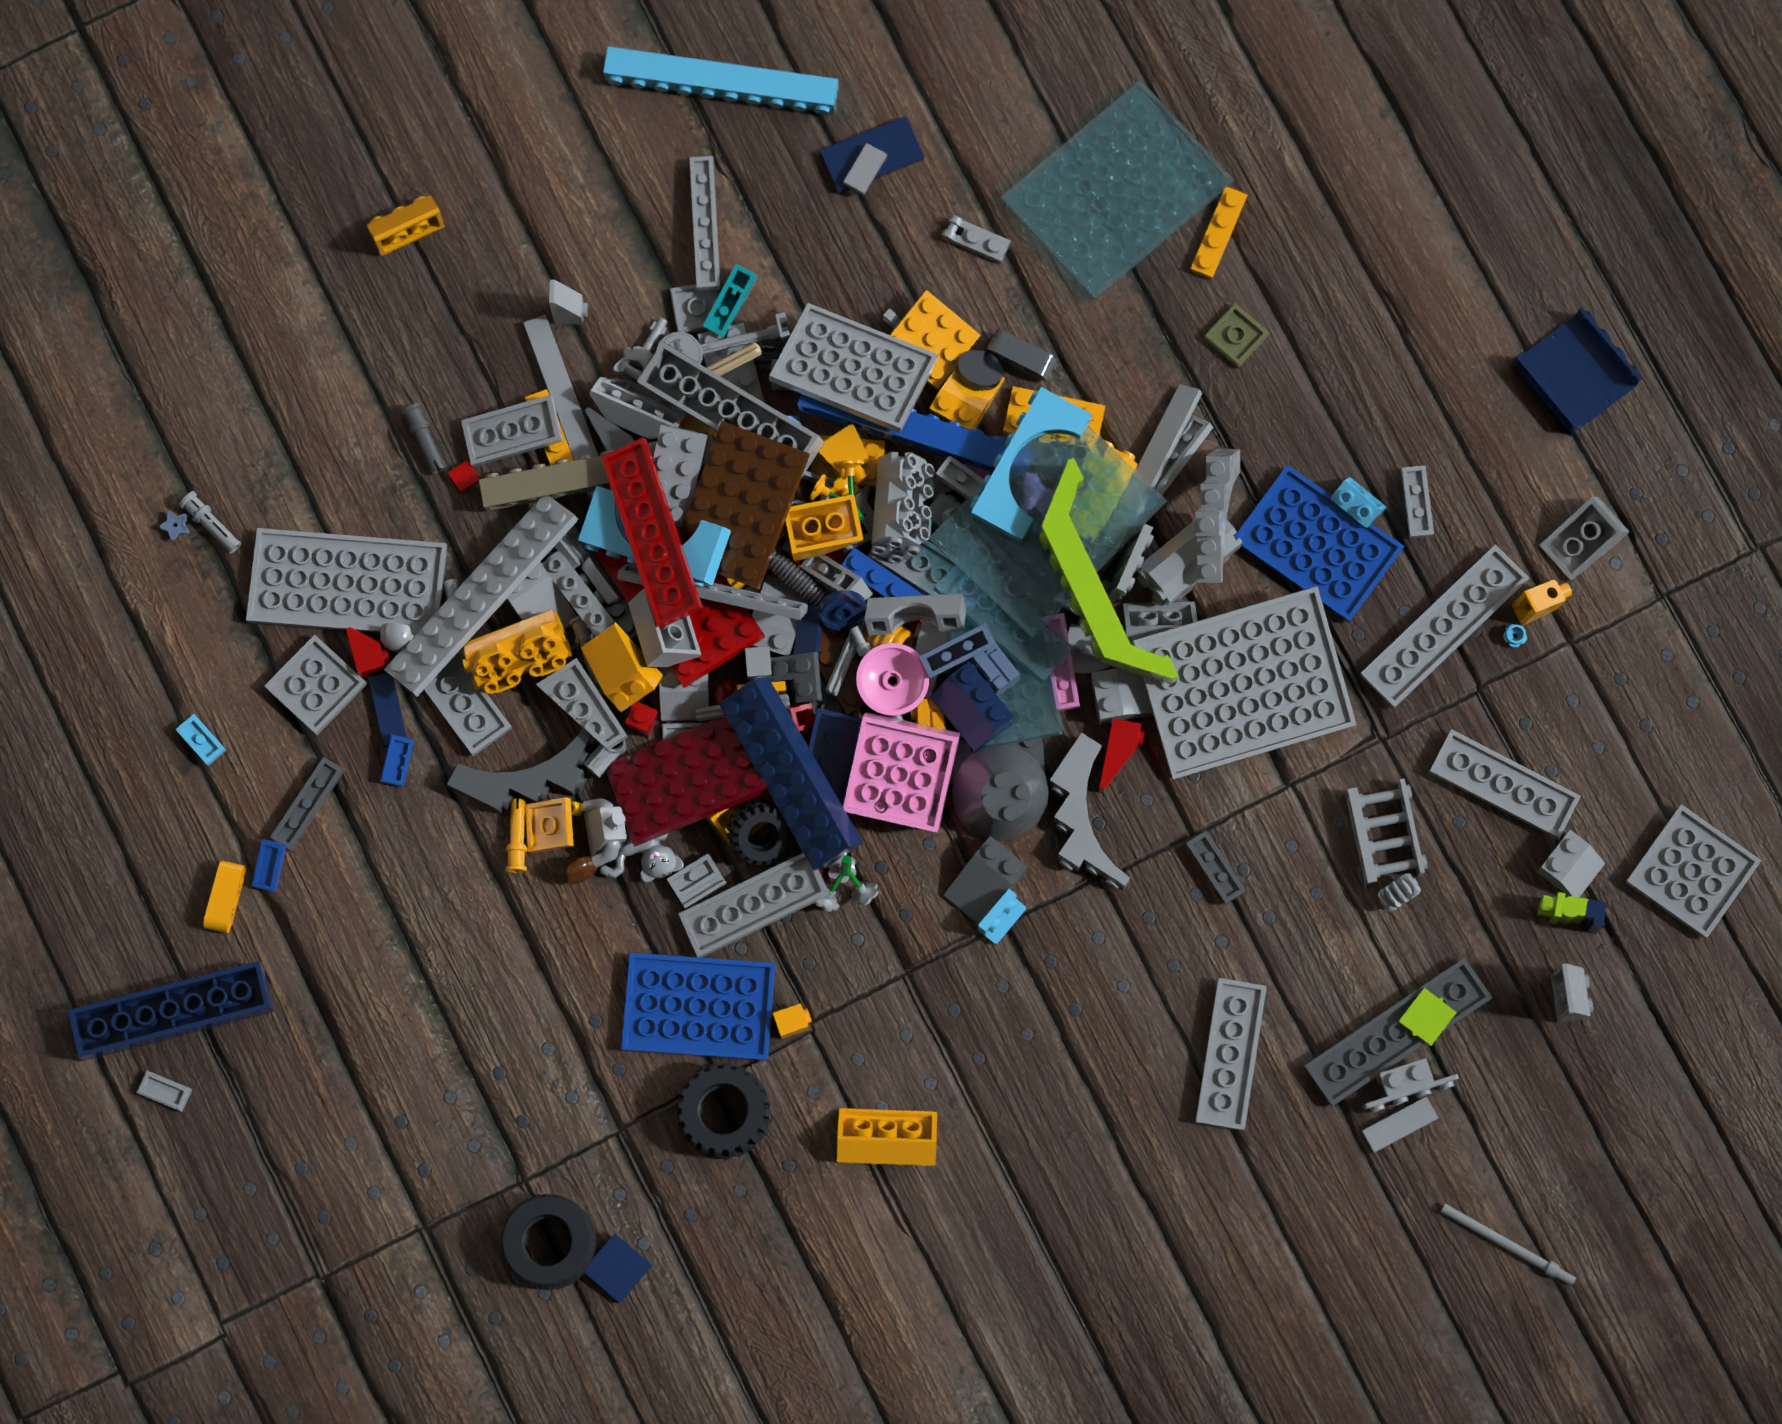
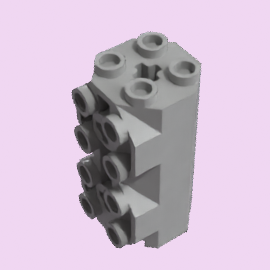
M890 452L878 458L871 552L888 559L891 563H901L903 559L906 560L918 556L920 544L930 539L932 512L928 506L923 504V501L934 495L935 469L925 459L913 453H905V457L898 456V452Z
M1195 520L1146 559L1140 569L1137 570L1139 574L1137 577L1138 582L1143 588L1146 589L1148 587L1153 593L1152 597L1159 606L1164 604L1169 606L1174 601H1179L1198 583ZM1226 520L1223 564L1242 545L1240 538L1237 540L1234 538L1233 535L1237 532L1228 520Z

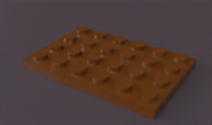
M721 421L679 533L681 544H685L693 536L701 520L731 530L717 574L760 589L810 454Z

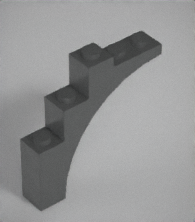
M582 728L578 736L564 750L550 760L532 768L515 772H487L475 770L458 763L447 786L450 790L500 814L503 809L507 810L510 806L511 799H513L510 796L511 793L532 803L539 802L540 800L544 801L550 789L547 787L548 784L575 796L577 791H582L586 783L585 773L578 767L579 765L584 766L583 763L589 755L586 752L590 744L594 745L597 740Z

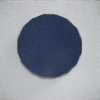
M841 590L825 597L820 603L818 611L821 622L827 628L840 630V628L844 627L851 629L860 624L865 618L867 607L865 599L859 593L852 590Z

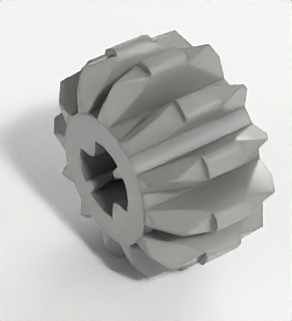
M1404 874L1381 889L1378 897L1388 911H1394L1417 896L1421 889L1411 874Z

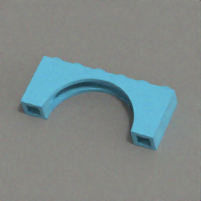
M1043 387L1040 388L1039 392L1034 391L1028 401V404L1031 405L1027 413H1021L1016 423L1019 426L1016 433H1010L1004 444L1007 446L1006 451L1003 455L998 454L993 463V466L996 468L992 476L987 474L981 485L984 488L980 497L977 495L974 497L969 507L972 509V517L1020 543H1023L1034 523V519L1018 506L1010 490L1009 473L1016 455L1030 441L1043 435L1066 434L1081 439L1092 419L1091 413Z
M596 486L578 540L586 543V549L595 552L603 549L606 550L605 555L619 559L620 555L627 557L626 562L636 565L613 492ZM701 520L693 536L682 545L695 585L703 587L704 583L713 585L731 530Z

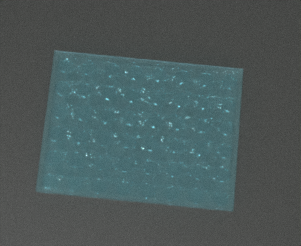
M1140 80L1002 195L1001 201L1095 301L1219 196L1224 189L1234 183V179Z
M1087 426L1081 439L1066 434L1043 435L1027 443L1016 455L1009 473L1010 490L1018 506L1034 519V523L1023 543L971 516L972 509L969 507L976 495L980 497L984 488L981 485L929 537V540L1032 639L1072 599L1070 593L1065 594L1060 585L1061 575L1059 570L1054 572L1050 564L1051 554L1049 549L1044 550L1039 540L1043 521L1068 460L1074 457L1084 478L1083 487L1076 491L1069 516L1096 573L1167 502L1160 493L1089 426Z

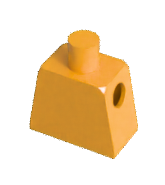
M853 423L824 441L816 456L837 478H845V468L836 466L835 462L862 460L864 464L855 467L853 480L859 485L868 479L869 476L862 467L869 463V457Z
M1551 580L1524 591L1511 606L1521 625L1524 626L1557 610L1566 601L1565 598L1572 595V590L1568 583L1558 585L1556 580Z

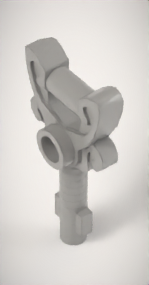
M659 318L657 322L654 321L650 328L651 333L643 347L625 348L623 351L624 358L615 364L612 373L615 375L625 373L638 380L654 356L650 351L659 336L663 337L667 330L665 326L668 322L664 318ZM634 363L637 366L641 367L643 371H640L630 366L629 364Z

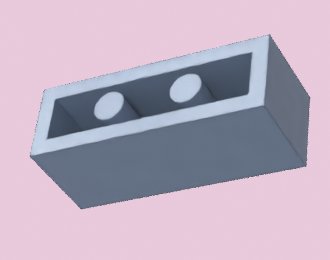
M987 623L919 657L929 677L932 678L996 646L997 643Z

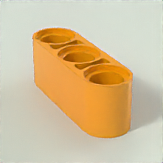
M227 861L220 862L204 918V928L229 933L243 886L246 866Z

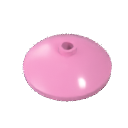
M898 643L883 644L869 651L860 662L856 676L858 692L865 704L872 710L889 716L902 715L916 708L924 699L929 686V675L919 657L920 655L912 648ZM890 677H894L897 680V683L893 686L888 684Z

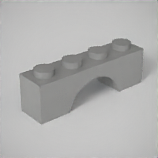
M962 593L868 598L865 623L869 636L893 635L898 627L913 620L930 621L938 627L939 632L964 631L967 610Z

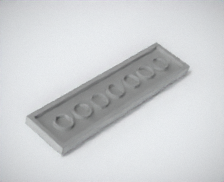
M1495 544L1364 669L1360 676L1394 709L1529 580V577Z

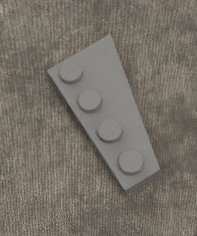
M577 658L536 684L607 750L628 738Z

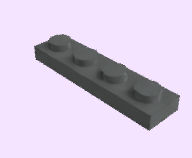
M323 757L270 838L275 842L287 844L286 848L292 852L344 773V769Z

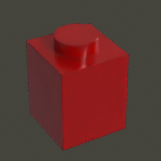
M635 702L625 721L627 729L649 737L657 721L658 712L656 709Z

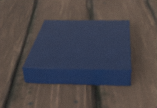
M614 1233L592 1259L584 1273L621 1303L651 1268L652 1264Z

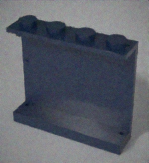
M1582 307L1579 308L1575 316L1526 353L1522 351L1518 354L1512 363L1572 435L1637 387L1642 380L1636 366L1628 363L1624 352L1612 344L1609 334L1604 329H1600L1595 323L1594 316Z

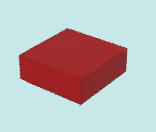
M468 460L448 472L461 494L478 484L480 480Z

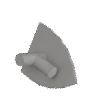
M1071 623L1068 637L1074 672L1092 673L1111 666L1102 663L1101 658H1095L1090 647L1092 643L1091 637H1085L1081 626Z

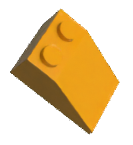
M955 368L931 404L929 414L939 417L940 421L946 423L954 421L961 424L962 428L968 430L976 429L1005 378L1002 377L999 385L992 390L988 388L978 391L962 383L958 378L959 374L958 371L956 373Z
M854 494L790 507L786 518V525L794 561L817 557L863 541Z
M616 622L581 647L604 694L620 712L653 691L663 676L656 667L646 665L643 652Z

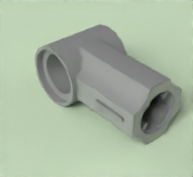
M625 740L621 742L620 747L617 749L607 750L600 744L583 765L593 775L600 778L606 769L626 751Z

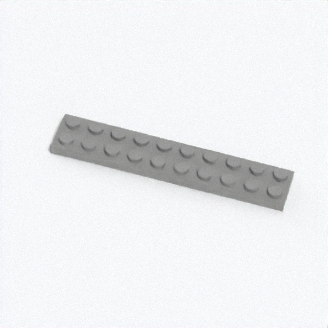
M550 496L541 497L384 670L418 697L579 519Z

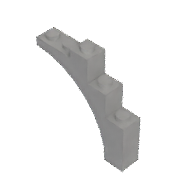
M1215 449L1206 456V480L1201 483V508L1195 512L1197 582H1223L1226 520L1233 485L1240 473V449Z
M1081 733L1049 782L1054 793L1061 797L1067 796L1054 816L1053 821L1057 823L1055 826L1066 834L1068 832L1072 833L1059 852L1058 859L1061 860L1060 864L1070 871L1072 869L1078 871L1082 864H1085V869L1095 876L1100 874L1107 879L1105 882L1115 889L1120 887L1124 890L1129 883L1130 877L1117 868L1103 852L1093 834L1088 818L1087 784L1092 766L1101 751L1102 745Z

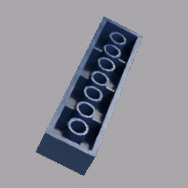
M768 676L751 680L719 703L759 776L765 781L768 792L813 871L829 867L863 843Z
M260 961L71 1009L68 1010L78 1058L87 1061L274 1012L264 965Z

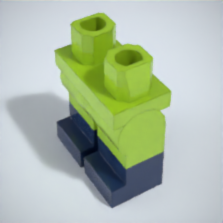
M1558 892L1555 897L1543 895L1539 902L1537 915L1550 917L1549 923L1557 924L1560 922L1562 924H1570L1573 922L1588 925L1587 932L1597 934L1603 927L1607 902L1574 896L1565 898L1566 893Z

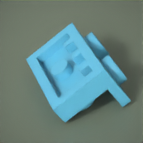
M1351 477L1344 480L1331 496L1332 501L1365 528L1369 527L1374 519L1387 508Z
M1011 889L1006 891L978 925L977 930L994 944H998L1026 910V906L1016 899L1017 894Z

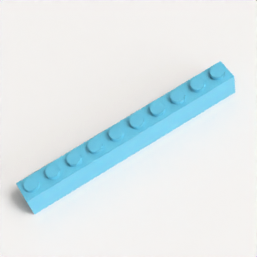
M608 47L603 72L605 81L612 85H622L623 83L630 84L638 89L651 87L660 92L672 90L682 95L693 93L700 94L704 98L721 97L730 102L743 100L751 105L764 103L769 104L773 108L785 106L792 107L793 110L801 112L813 110L821 115L835 112L838 94V79L615 47Z

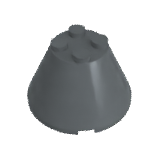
M992 745L972 753L960 765L953 780L952 799L957 816L971 832L984 839H988L991 836L996 841H1008L1023 836L1040 821L1048 802V784L1041 766L1030 754L1010 745Z

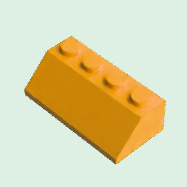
M839 1108L837 1162L935 1166L937 1112Z

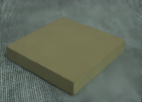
M1234 303L1203 336V339L1234 366L1239 368L1266 340L1270 332Z

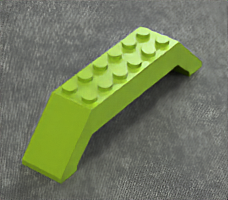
M1073 457L1066 464L1043 521L1041 533L1039 534L1040 543L1044 550L1049 549L1050 564L1054 572L1058 570L1060 572V585L1065 594L1069 592L1071 595V608L1075 615L1080 614L1081 616L1080 626L1085 637H1091L1092 643L1090 647L1095 658H1101L1102 663L1172 684L1177 681L1178 674L1169 655L1161 657L1130 644L1069 516L1076 491L1083 487L1084 482L1081 471Z

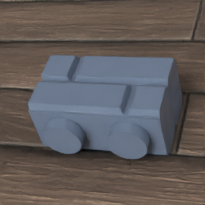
M997 645L968 659L997 696L1004 693L1020 680V673Z

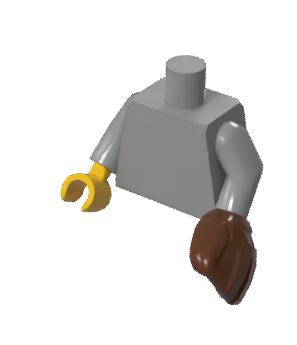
M605 799L584 801L583 804L571 801V805L574 807L571 813L572 816H580L583 811L585 812L584 820L591 856L581 857L568 865L566 874L570 884H577L588 880L593 876L598 866L616 859L619 849L626 841L625 816L622 813V808L613 807V804Z

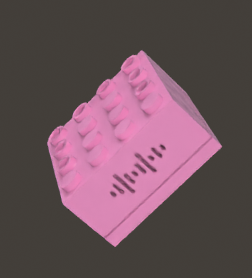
M866 712L862 718L843 805L845 812L938 832L960 733Z

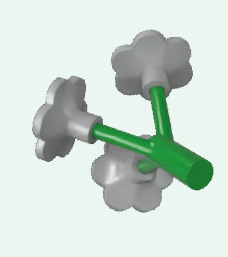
M845 855L828 867L829 877L836 879L831 888H827L830 895L814 903L828 912L838 910L839 905L837 898L834 896L836 893L835 889L839 883H846L850 878L855 884V890L851 893L853 897L852 903L855 906L860 904L865 906L871 902V899L877 897L878 885L875 882H859L855 877V859Z

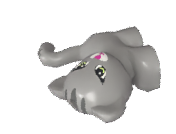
M627 830L626 841L619 849L618 856L615 859L616 866L609 868L603 865L599 870L606 877L616 878L624 872L625 856L642 853V870L640 875L643 883H649L655 878H663L672 872L682 870L684 863L673 853L671 848L660 844V842L667 839L668 834L634 847Z

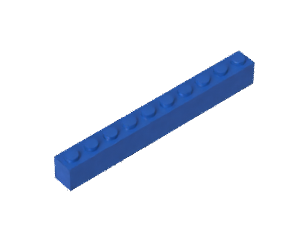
M801 394L798 401L799 411L845 426L853 423L858 430L944 458H948L950 455L962 464H967L993 473L996 468L993 466V463L998 454L1003 455L1007 449V446L1004 445L1006 439L1003 437H990L984 435L985 433L979 429L972 428L968 430L962 428V425L957 422L949 421L946 423L940 421L939 417L926 414L925 416L919 414L915 409H912L901 433H898ZM1025 445L1016 455L1011 465L1009 479L1024 483L1033 458V450H1030L1029 446Z

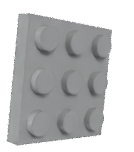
M1145 523L1129 539L1113 576L1112 586L1107 593L1111 604L1117 599L1121 600L1127 591L1130 592L1135 582L1132 576L1136 570L1140 569L1144 561V557L1141 555L1146 548H1149L1154 536L1151 535L1153 527Z
M314 635L265 685V688L313 733L318 735L367 683Z

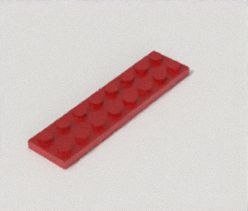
M645 438L638 439L601 456L656 626L659 628L665 627L703 610L647 440Z

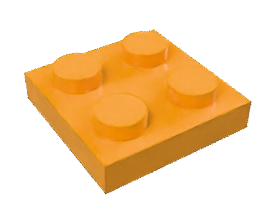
M564 797L525 804L528 852L537 853L573 846L571 798Z

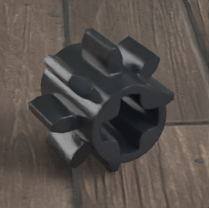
M762 341V346H760L762 354L754 358V363L760 364V370L771 371L772 359L778 360L780 348L774 347V341Z

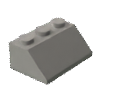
M645 589L628 602L647 666L669 667L701 655L690 616L659 628L656 626Z
M1173 602L1169 606L1166 604L1159 606L1157 603H1123L1124 631L1130 644L1133 645L1132 640L1196 622L1195 602Z

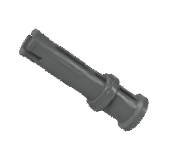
M420 403L411 404L401 410V414L406 417L410 425L409 432L416 436L431 473H438L435 464L438 465L440 472H442L446 467L428 431L430 424L428 421H425L420 409L422 406Z

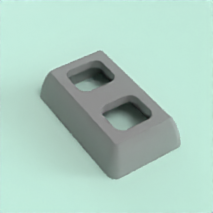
M589 556L584 561L582 569L607 604L613 605L623 600L624 598L599 561Z

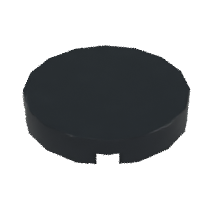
M981 350L965 352L960 356L956 366V373L958 371V378L969 388L978 391L990 388L989 390L994 389L999 385L1003 375V368L998 359L990 353Z

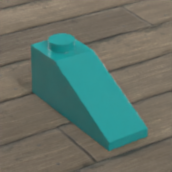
M735 264L703 327L724 338L757 281V274Z

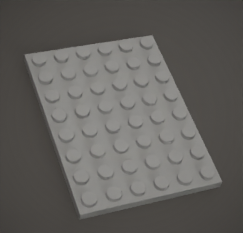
M1318 586L1132 640L1135 647L1161 657L1169 655L1178 674L1177 681L1172 684L1142 675L1172 779L1357 725Z

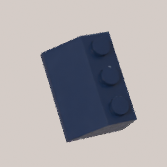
M970 661L951 674L930 696L973 752L985 746L1013 725V714Z

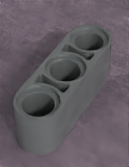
M1000 329L996 330L986 348V352L993 355L999 361L1044 382L1057 362L1053 355Z

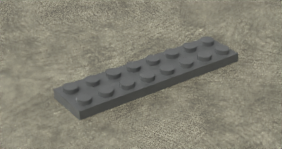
M1465 958L1304 1066L1331 1107L1379 1076V1073L1385 1072L1426 1044L1418 1036H1412V1032L1398 1022L1424 988L1437 998H1442L1445 1004L1457 1012L1442 1032L1492 999V996Z

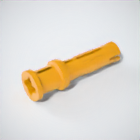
M511 799L510 844L506 846L508 866L505 867V872L521 874L527 872V868L524 866L525 853L527 852V847L524 844L526 800L519 799V807L517 809V799Z

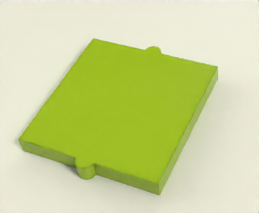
M1424 988L1398 1022L1410 1030L1412 1036H1418L1429 1046H1432L1457 1012L1445 1004L1442 998H1437Z

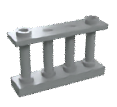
M1405 778L1398 781V789L1363 795L1362 793L1358 794L1356 787L1347 789L1345 793L1365 887L1375 885L1377 878H1380V875L1416 869L1417 877H1421L1425 873L1424 869L1428 868L1426 856L1421 855L1409 799H1412L1411 787L1409 784L1406 785ZM1399 798L1401 800L1403 809L1401 813L1369 819L1368 817H1363L1362 808L1367 804ZM1401 822L1406 823L1408 836L1377 842L1368 840L1367 831H1370V828ZM1411 846L1413 855L1411 860L1379 866L1377 863H1373L1372 855L1376 851Z

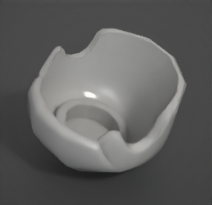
M386 623L381 626L380 641L386 649L399 653L412 641V638L417 633L414 631L412 635L410 626L405 624Z

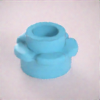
M1511 624L1506 627L1503 638L1511 647H1519L1520 644L1526 642L1527 635L1523 626Z

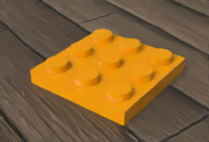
M926 290L892 331L890 336L938 354V360L926 382L937 390L957 366L960 356L969 351L980 337V334Z

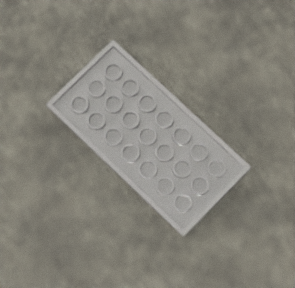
M257 528L246 621L247 623L345 631L346 628L351 627L359 632L380 633L382 624L399 623L410 626L413 635L414 631L418 633L441 607L448 545L447 543Z

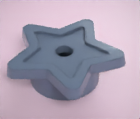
M168 511L167 521L162 523L159 528L169 532L171 541H174L177 536L182 534H189L190 531L186 526L188 514L177 516L173 512Z

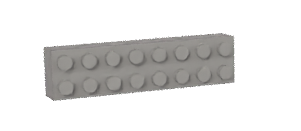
M664 342L661 343L637 381L643 389L716 433L721 421L809 453L810 456L803 475L824 444L819 435Z

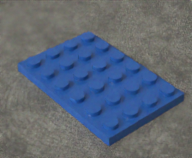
M1287 465L1234 538L1236 540L1238 538L1241 539L1242 549L1299 589L1304 590L1318 586L1323 606L1350 623L1401 553L1404 546L1372 523L1369 527L1365 528L1332 501V495Z
M630 953L621 1050L768 1061L776 963Z

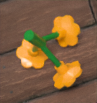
M846 460L835 462L836 466L845 468V478H836L833 481V486L828 488L825 486L827 477L825 474H822L810 495V500L814 501L820 494L826 498L856 494L859 488L853 480L855 467L864 464V461ZM857 506L859 521H862L864 516Z

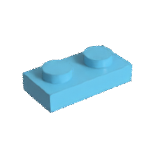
M195 714L176 729L208 766L227 751Z

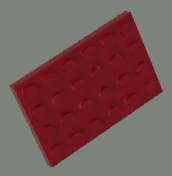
M726 717L714 719L619 758L606 769L618 805L622 808V813L625 816V825L634 847L768 792L765 781L759 776Z

